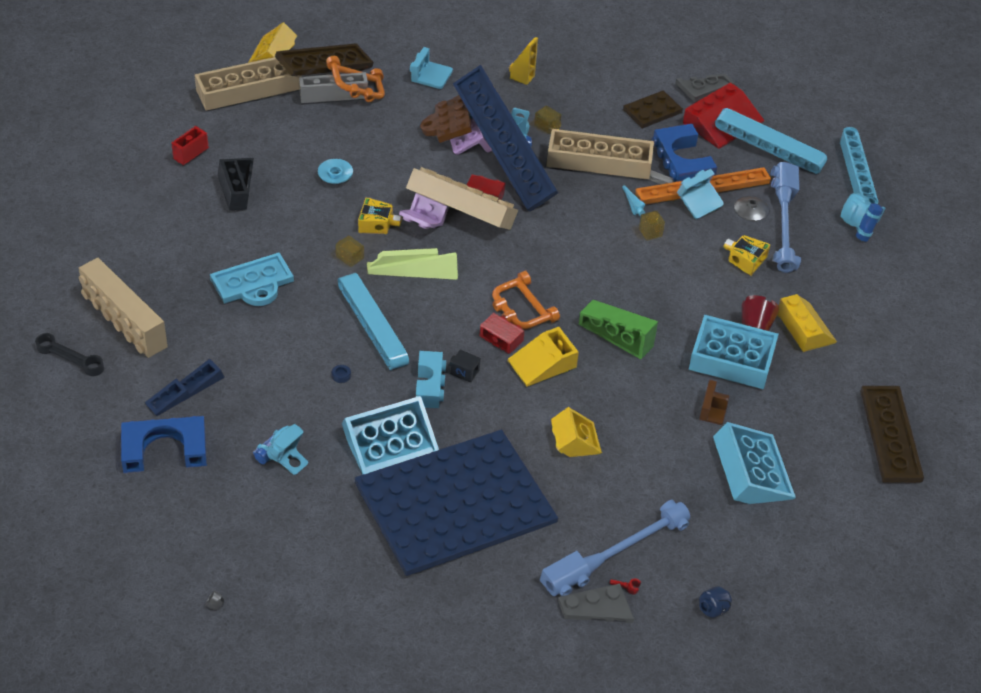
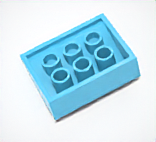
M704 315L691 355L689 370L764 389L779 334Z
M421 396L347 417L341 423L347 442L362 474L439 450Z
M727 422L713 436L735 501L756 504L793 500L796 498L773 434Z

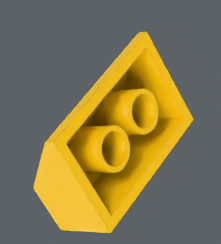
M284 22L262 37L248 63L273 58L276 51L290 50L295 45L294 41L297 35Z
M797 294L780 299L778 316L803 352L837 342L808 301Z

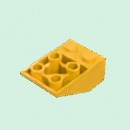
M556 327L540 334L508 358V362L526 387L577 368L579 352L561 328Z

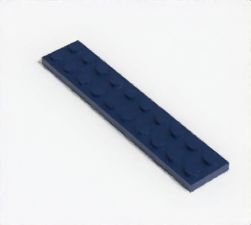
M479 65L454 82L455 89L526 209L530 212L557 195L559 192L483 67Z

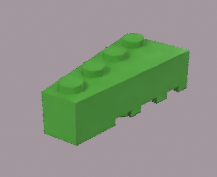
M592 300L580 312L579 325L642 359L654 347L658 321Z

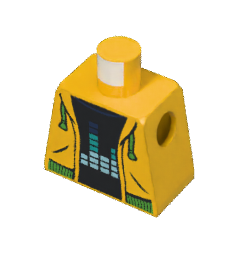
M366 197L358 219V233L387 234L390 225L401 226L402 216L393 215V206L391 204Z
M744 235L737 242L727 239L723 248L730 251L728 261L751 276L768 257L770 244Z

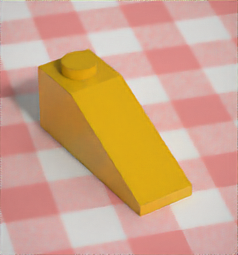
M537 37L526 46L514 63L510 65V79L528 85L535 77Z

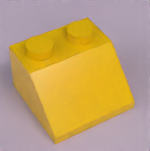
M570 407L551 419L552 432L556 439V448L560 453H564L569 457L602 453L593 421Z

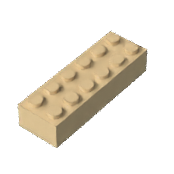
M273 57L195 74L196 91L205 110H211L300 90L299 77L302 76H291L280 62Z
M552 129L547 167L649 179L654 141Z
M423 167L420 170L413 168L406 186L409 190L500 228L510 230L518 212L517 209L513 208L514 204L498 200L495 196L483 193V191L471 188L466 184L454 181L449 177L437 174V172Z
M99 258L79 267V281L82 284L81 293L86 300L89 299L94 308L103 313L107 321L111 320L115 329L118 332L122 331L126 340L129 343L133 342L140 354L144 353L149 358L168 347L164 321Z

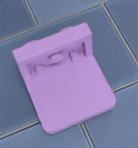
M473 118L471 119V133L450 139L453 152L456 155L478 143L486 152L492 151Z
M416 193L410 210H402L399 215L403 216L405 221L419 223L418 226L424 229H429V227L436 228L443 225L449 206Z

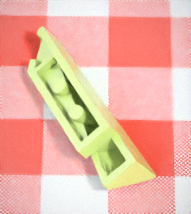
M437 248L382 251L378 254V258L375 261L367 262L368 274L458 279L457 254L438 255Z

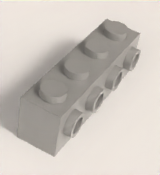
M366 72L340 74L341 80L345 84H357L359 88H368ZM333 75L299 77L301 103L365 99L362 95L352 98L350 92L338 87Z

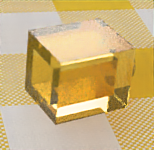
M546 105L535 113L534 125L551 134L552 129L559 130L561 127L562 114Z
M656 210L641 214L639 230L646 241L662 237L665 221Z
M348 235L336 243V257L352 267L364 259V246Z

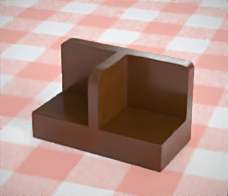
M709 380L699 420L722 425L730 396L715 392L717 381Z

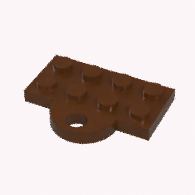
M460 95L453 99L440 101L436 104L435 113L426 117L421 122L420 128L426 136L437 135L439 143L472 132L470 112Z

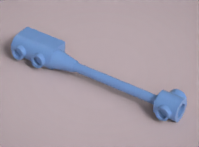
M781 162L773 166L771 170V176H774L771 187L776 189V195L781 205L782 248L775 251L772 261L777 262L779 271L789 273L793 270L796 271L801 263V257L796 256L795 251L789 248L788 205L799 191V166Z
M667 501L660 508L662 519L601 553L583 558L578 551L573 552L544 568L540 577L541 583L552 596L558 594L561 596L569 595L572 592V586L575 584L579 587L585 586L590 581L588 577L604 563L605 560L665 526L670 530L677 527L680 531L687 528L689 525L688 521L690 520L688 508L682 502Z

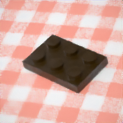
M664 90L623 106V110L642 129L681 114L683 108Z

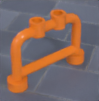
M337 56L327 58V67L332 70L335 83L341 89L350 92L352 98L362 95L365 101L372 102L374 99L379 100L384 97L385 91L382 84L384 76L381 69L375 68L370 71V74L366 73L367 80L375 82L378 91L376 93L371 88L362 89L357 84H345L341 80L340 73L362 72L340 66V60Z
M527 271L518 273V278L497 286L492 292L494 299L492 303L493 308L497 312L502 310L504 312L502 316L514 325H519L522 329H530L549 320L551 323L560 320L559 311L555 306L545 310L527 288V285L531 284V278ZM517 286L540 316L527 322H521L517 318L516 312L508 307L505 298H501L500 293Z

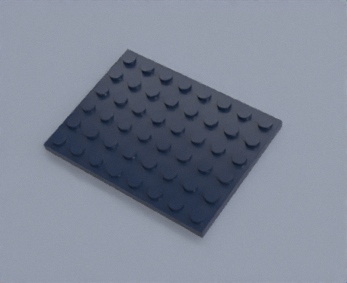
M502 429L355 477V484L406 576L558 522V516Z

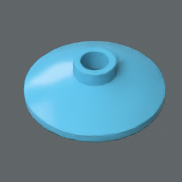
M329 159L320 164L318 175L327 183L339 184L346 182L352 177L353 168L345 160Z

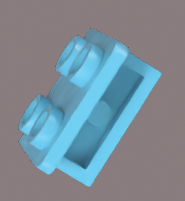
M423 47L421 52L417 53L416 60L410 65L411 81L442 89L452 74L453 68L429 62L430 48Z
M712 169L707 171L701 170L692 179L690 177L684 179L677 191L695 219L702 218L719 209L724 204L710 183V180L715 175Z

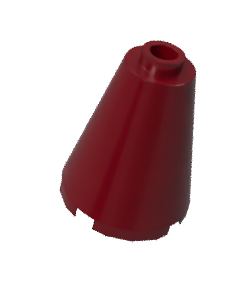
M748 296L741 305L742 324L766 331L770 330L779 313L778 304L773 300L771 302L767 301L764 296Z

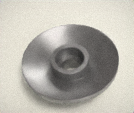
M742 197L734 205L735 212L746 220L759 221L766 218L769 214V207L766 202L757 197Z

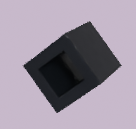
M459 350L456 356L453 355L450 359V374L471 383L480 371L481 358Z

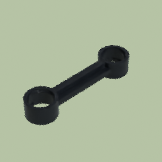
M42 333L36 337L35 343L39 353L58 355L83 367L85 373L89 376H98L103 373L104 363L100 356L82 355L56 343L54 335L50 333ZM46 341L52 342L47 346L40 345L41 343ZM93 363L100 364L98 367L95 368L88 367L90 364Z

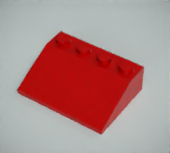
M730 82L685 108L683 124H693L698 135L720 149L737 138L718 129L715 125L716 119L724 108L731 109L759 123H763L764 119L743 90Z

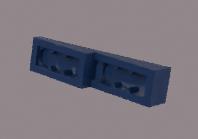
M208 359L180 382L177 378L147 400L145 404L158 416L225 377L221 369L211 359Z

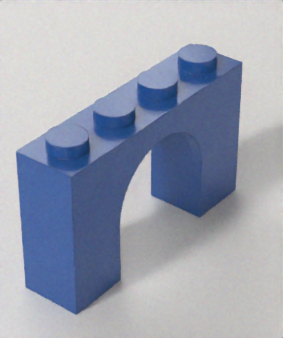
M693 124L656 129L651 141H654L653 147H656L658 157L662 158L664 168L668 169L669 175L674 182L683 181L688 177L692 179L701 170L707 171L712 169L716 175L717 166L711 156L685 159L674 153L678 149L696 147L698 133Z
M204 416L121 423V462L123 473L144 471L145 449L151 442L160 438H174L184 445L186 468L207 466Z

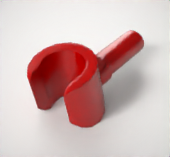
M634 578L627 583L611 579L610 584H620L621 587L627 589L628 593L635 595L639 591V588L636 587H640L641 581Z

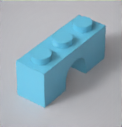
M419 352L418 377L428 378V380H417L416 397L421 396L425 408H439L440 401H444V390L441 389V386L445 387V375H442V372H446V360H443V352Z

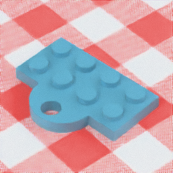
M280 253L210 274V279L224 304L242 298L250 305L264 306L276 299L278 286L294 282V276Z

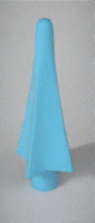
M623 185L622 188L627 196L633 215L638 214L640 217H643L645 215V203Z

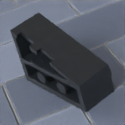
M254 158L219 159L217 176L229 211L247 209Z

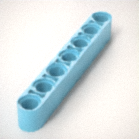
M724 108L715 121L718 129L815 174L821 172L827 161V156L823 152L731 109Z
M846 127L843 130L840 145L853 192L867 197L870 203L878 204V198L859 133L853 127Z
M353 273L338 278L339 289L347 302L350 303L349 305L355 315H358L357 318L363 328H365L378 352L382 353L380 355L386 365L390 366L388 367L389 370L408 365L409 357L405 348L358 274Z

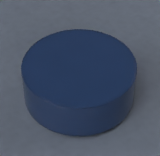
M337 365L332 369V379L335 382L345 383L350 380L351 369L348 366Z

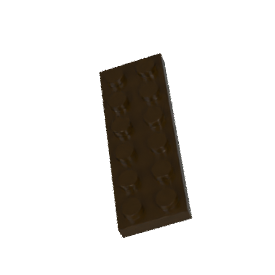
M357 43L276 51L275 58L291 76L295 77L332 72V70L328 69L326 63L327 58L330 56H337L340 60V66L354 70L372 68L374 63Z
M862 386L860 392L882 482L922 483L924 475L900 386Z

